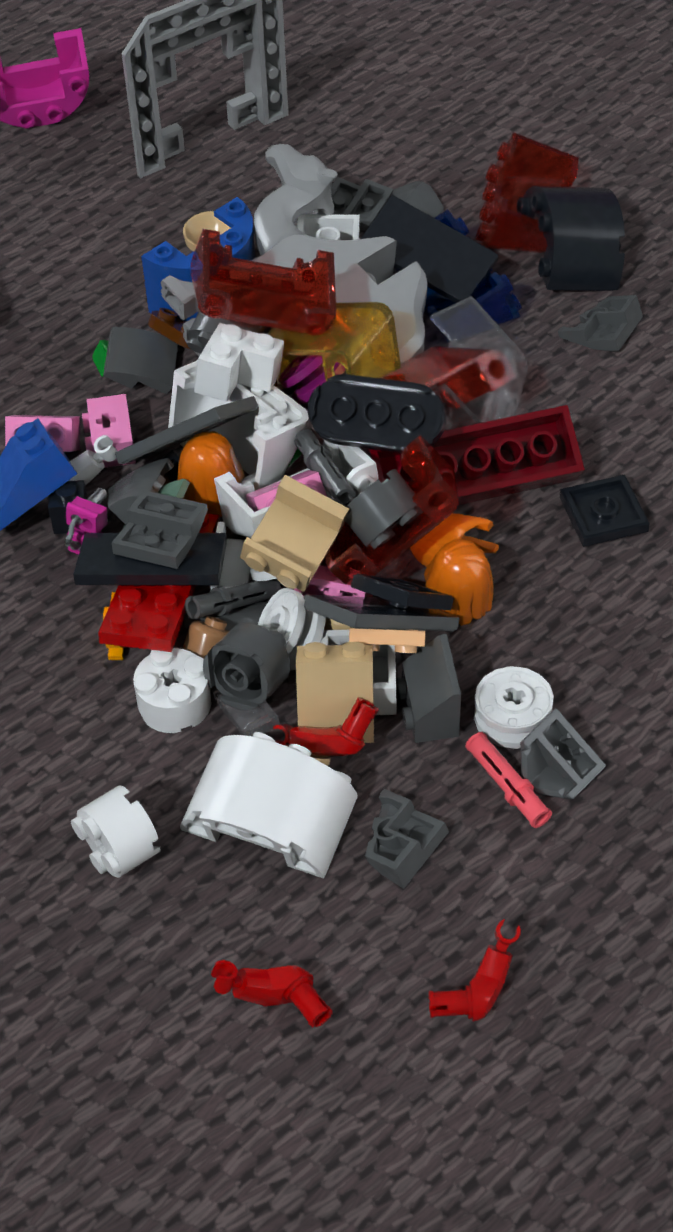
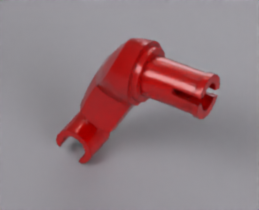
M358 697L343 725L330 728L305 726L293 728L289 724L275 725L273 729L284 731L285 739L284 741L275 740V742L285 746L290 744L301 745L310 750L312 755L316 756L354 755L365 746L363 736L379 709L368 700Z
M505 919L498 923L495 928L497 944L496 946L488 945L475 976L469 982V985H466L465 990L429 991L430 1018L467 1015L468 1019H472V1022L487 1016L504 986L513 957L507 950L509 945L515 943L520 937L521 928L519 925L516 928L515 936L512 939H505L500 932Z
M219 960L215 963L211 972L212 977L216 978L213 986L217 993L227 994L232 988L234 998L262 1006L294 1003L311 1028H314V1026L317 1028L324 1024L333 1013L330 1006L323 1001L313 988V975L299 966H281L270 969L241 968L237 970V967L232 962Z

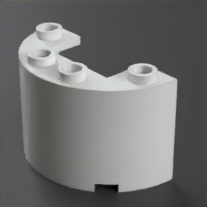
M254 732L253 736L228 735L217 741L180 828L182 831L217 842L220 834L224 833L283 853L288 867L324 878L358 795L350 784L352 779L348 775L335 771L322 762L310 757V750L301 745L290 744L288 747L276 743L272 737L261 732Z

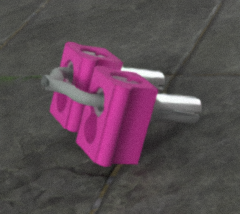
M98 488L88 499L77 496L72 502L67 503L66 522L70 526L65 539V545L69 551L79 555L85 533H103L101 530L108 524L107 507L99 504L107 497L105 489Z

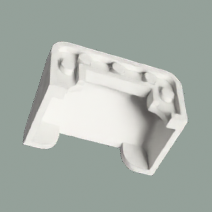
M198 360L174 370L168 428L214 407L254 396L258 404L257 410L210 431H216L225 436L230 444H232L242 469L249 474L243 481L248 479L254 485L255 491L281 480L297 450L294 440H298L296 435L308 427V411L274 385L271 391L267 392L237 383L227 402L194 393ZM187 441L181 443L180 445L184 447Z
M324 440L322 445H325L330 450L332 461L341 471L348 484L354 489L356 497L378 480L376 462L359 447L337 445ZM307 468V469L302 470V471H300V472H298V473H295V474H293V475H291V476H289V477H292V476H294V475H297V474H299V473H302V472L307 471V470H310V469ZM230 472L214 478L225 525L234 534L251 538L270 506L256 512L249 507L245 494L251 493L255 489L248 479L238 483ZM325 489L327 497L332 499L329 492Z

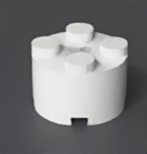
M173 648L172 652L151 650L150 655L139 663L135 670L133 681L138 709L148 726L160 732L177 733L181 732L182 728L191 725L192 727L197 726L206 718L211 707V693L208 680L204 677V659L180 648Z
M121 785L77 811V817L71 820L72 828L81 840L86 839L93 851L89 857L94 867L100 874L108 871L117 878L160 852V847H155L152 844L158 840V835L149 816L138 800L130 804L124 797L129 791Z

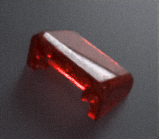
M202 230L191 260V280L197 305L201 313L210 318H220L307 333L314 336L320 335L331 328L336 318L333 252L318 250L314 260L304 263L302 258H297L293 268L232 258V246H221L219 231Z

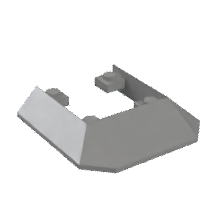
M185 0L144 17L122 52L136 168L139 178L166 168L165 159L185 151L183 129L177 122L161 129L157 88L177 80L175 54L221 36L222 53L228 59L241 53L243 54L245 94L226 101L228 124L234 130L256 120H259L263 125H267L288 116L283 0Z

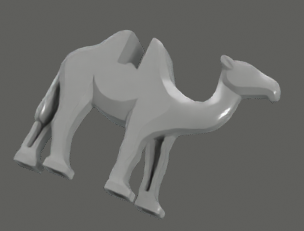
M289 144L270 146L265 152V158L267 163L276 170L282 186L263 199L254 214V236L261 256L251 261L229 266L209 278L194 282L182 281L169 275L161 281L162 297L180 318L185 320L199 312L205 299L209 296H217L216 302L220 303L227 299L233 300L260 294L259 297L250 303L242 305L259 318L257 322L259 327L264 324L265 329L271 326L296 320L316 341L329 335L335 339L338 344L330 357L345 352L351 359L350 365L343 374L405 382L410 381L417 376L424 358L425 327L422 318L427 297L425 272L416 261L393 275L397 241L390 237L330 240L313 237L298 230L294 225L295 219L308 211L319 209L326 215L334 214L331 186L338 174L335 170L328 169L316 156L303 155ZM192 318L183 324V337L186 343L190 340L188 332L196 318ZM281 383L274 386L292 398L294 390L300 383L288 388H284ZM308 402L300 404L302 407L308 408ZM309 419L307 429L312 430L318 439L321 438L314 430Z

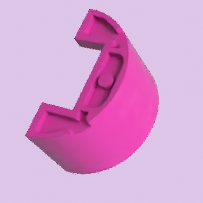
M81 28L53 33L58 53L56 58L3 67L0 57V121L23 128L50 125L60 122L79 107L86 96L89 86V70Z

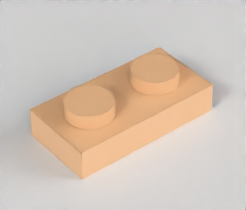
M352 627L349 630V642L373 645V651H380V645H395V652L417 653V646L425 647L426 630L359 629Z

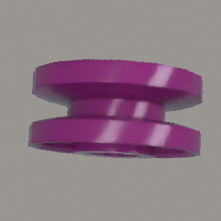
M331 335L320 339L304 350L284 369L278 378V381L284 388L300 383L292 394V398L298 404L308 402L312 392L319 384L321 386L324 382L328 381V378L343 374L350 365L351 359L345 352L330 357L338 344Z

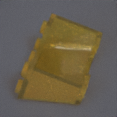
M384 303L294 304L267 333L273 338L284 341L280 374L299 355H322L326 381H328V378L335 376L334 365L336 362L344 366L346 374L381 378L401 368L394 316L390 308Z

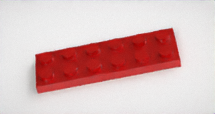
M206 513L199 533H216L219 515ZM118 585L98 631L99 643L172 652L186 615L185 601L189 596H193L197 585Z

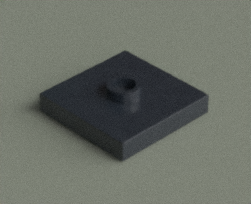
M625 474L560 489L559 497L583 547L649 532L650 523Z
M356 574L353 575L351 587L389 600L388 604L405 609L417 607L451 611L454 600L451 595L400 578Z

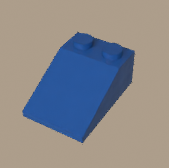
M38 418L19 427L16 434L9 439L0 456V531L78 474L62 448Z

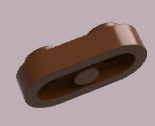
M167 308L152 311L148 326L176 344L190 349L183 337V324L185 322L177 318L178 314Z

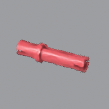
M478 732L471 736L465 748L471 752L504 791L505 800L511 806H516L532 827L538 828L544 825L551 818L552 811L533 792L534 786L528 779L521 778L507 759L490 742L485 733Z

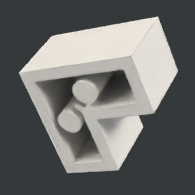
M219 323L198 358L194 393L227 402L237 383L270 392L280 374L284 341L273 338L268 334H258L240 329L236 325Z

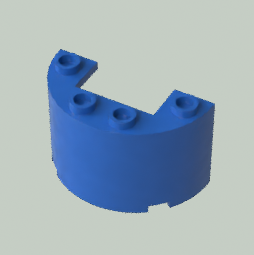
M236 197L214 211V216L231 229L186 256L165 241L141 256L148 311L150 313L152 311H159L160 308L174 311L161 294V281L169 275L182 281L194 282L209 278L229 266L256 258L252 214L240 198ZM252 296L233 299L232 301L244 305L250 301ZM196 312L194 315L190 316L185 320H182L179 315L177 316V318L183 322L188 321L192 318H196L199 312Z

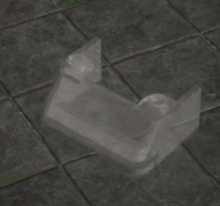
M472 296L432 314L430 318L432 322L450 340L447 350V361L460 374L455 393L445 383L431 389L440 398L446 411V426L444 430L515 416L528 371L527 361L523 352Z

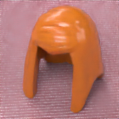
M216 431L195 434L184 446L178 465L177 480L185 478L190 482L183 499L207 504V513L218 514L219 517L222 516L214 478L228 472L236 478L238 483H242L245 478L232 444H230L225 436Z
M434 510L418 517L409 532L408 542L413 556L425 567L430 564L435 554L445 544L454 539L471 541L481 548L484 553H496L499 549L498 544L464 535L472 528L490 531L493 521L481 517Z
M454 539L445 544L435 554L425 569V587L451 595L454 598L451 611H440L459 617V624L461 626L470 624L473 618L475 620L481 619L492 608L494 587L491 566L483 550L471 541Z

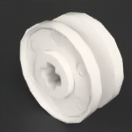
M283 588L270 598L263 609L258 625L269 631H278L283 635L286 640L285 648L290 659V670L293 671L296 670L297 646H305L311 642H320L323 637L326 620L324 616L306 610L304 607L306 595L303 596L302 593L294 589Z
M509 666L499 668L485 675L477 685L475 693L474 720L478 731L485 733L490 742L497 746L512 749L520 748V742L552 712L554 695L550 684L540 674L523 667Z

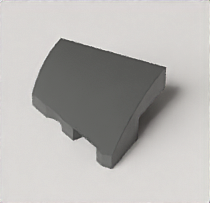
M169 458L160 459L127 474L108 489V508L127 525L129 522L128 508L144 490L158 493L166 481L163 476L174 467V463Z
M383 789L379 796L382 803L379 817H374L372 825L374 836L368 842L365 857L368 863L381 875L404 889L449 831L445 822L415 810L410 799Z

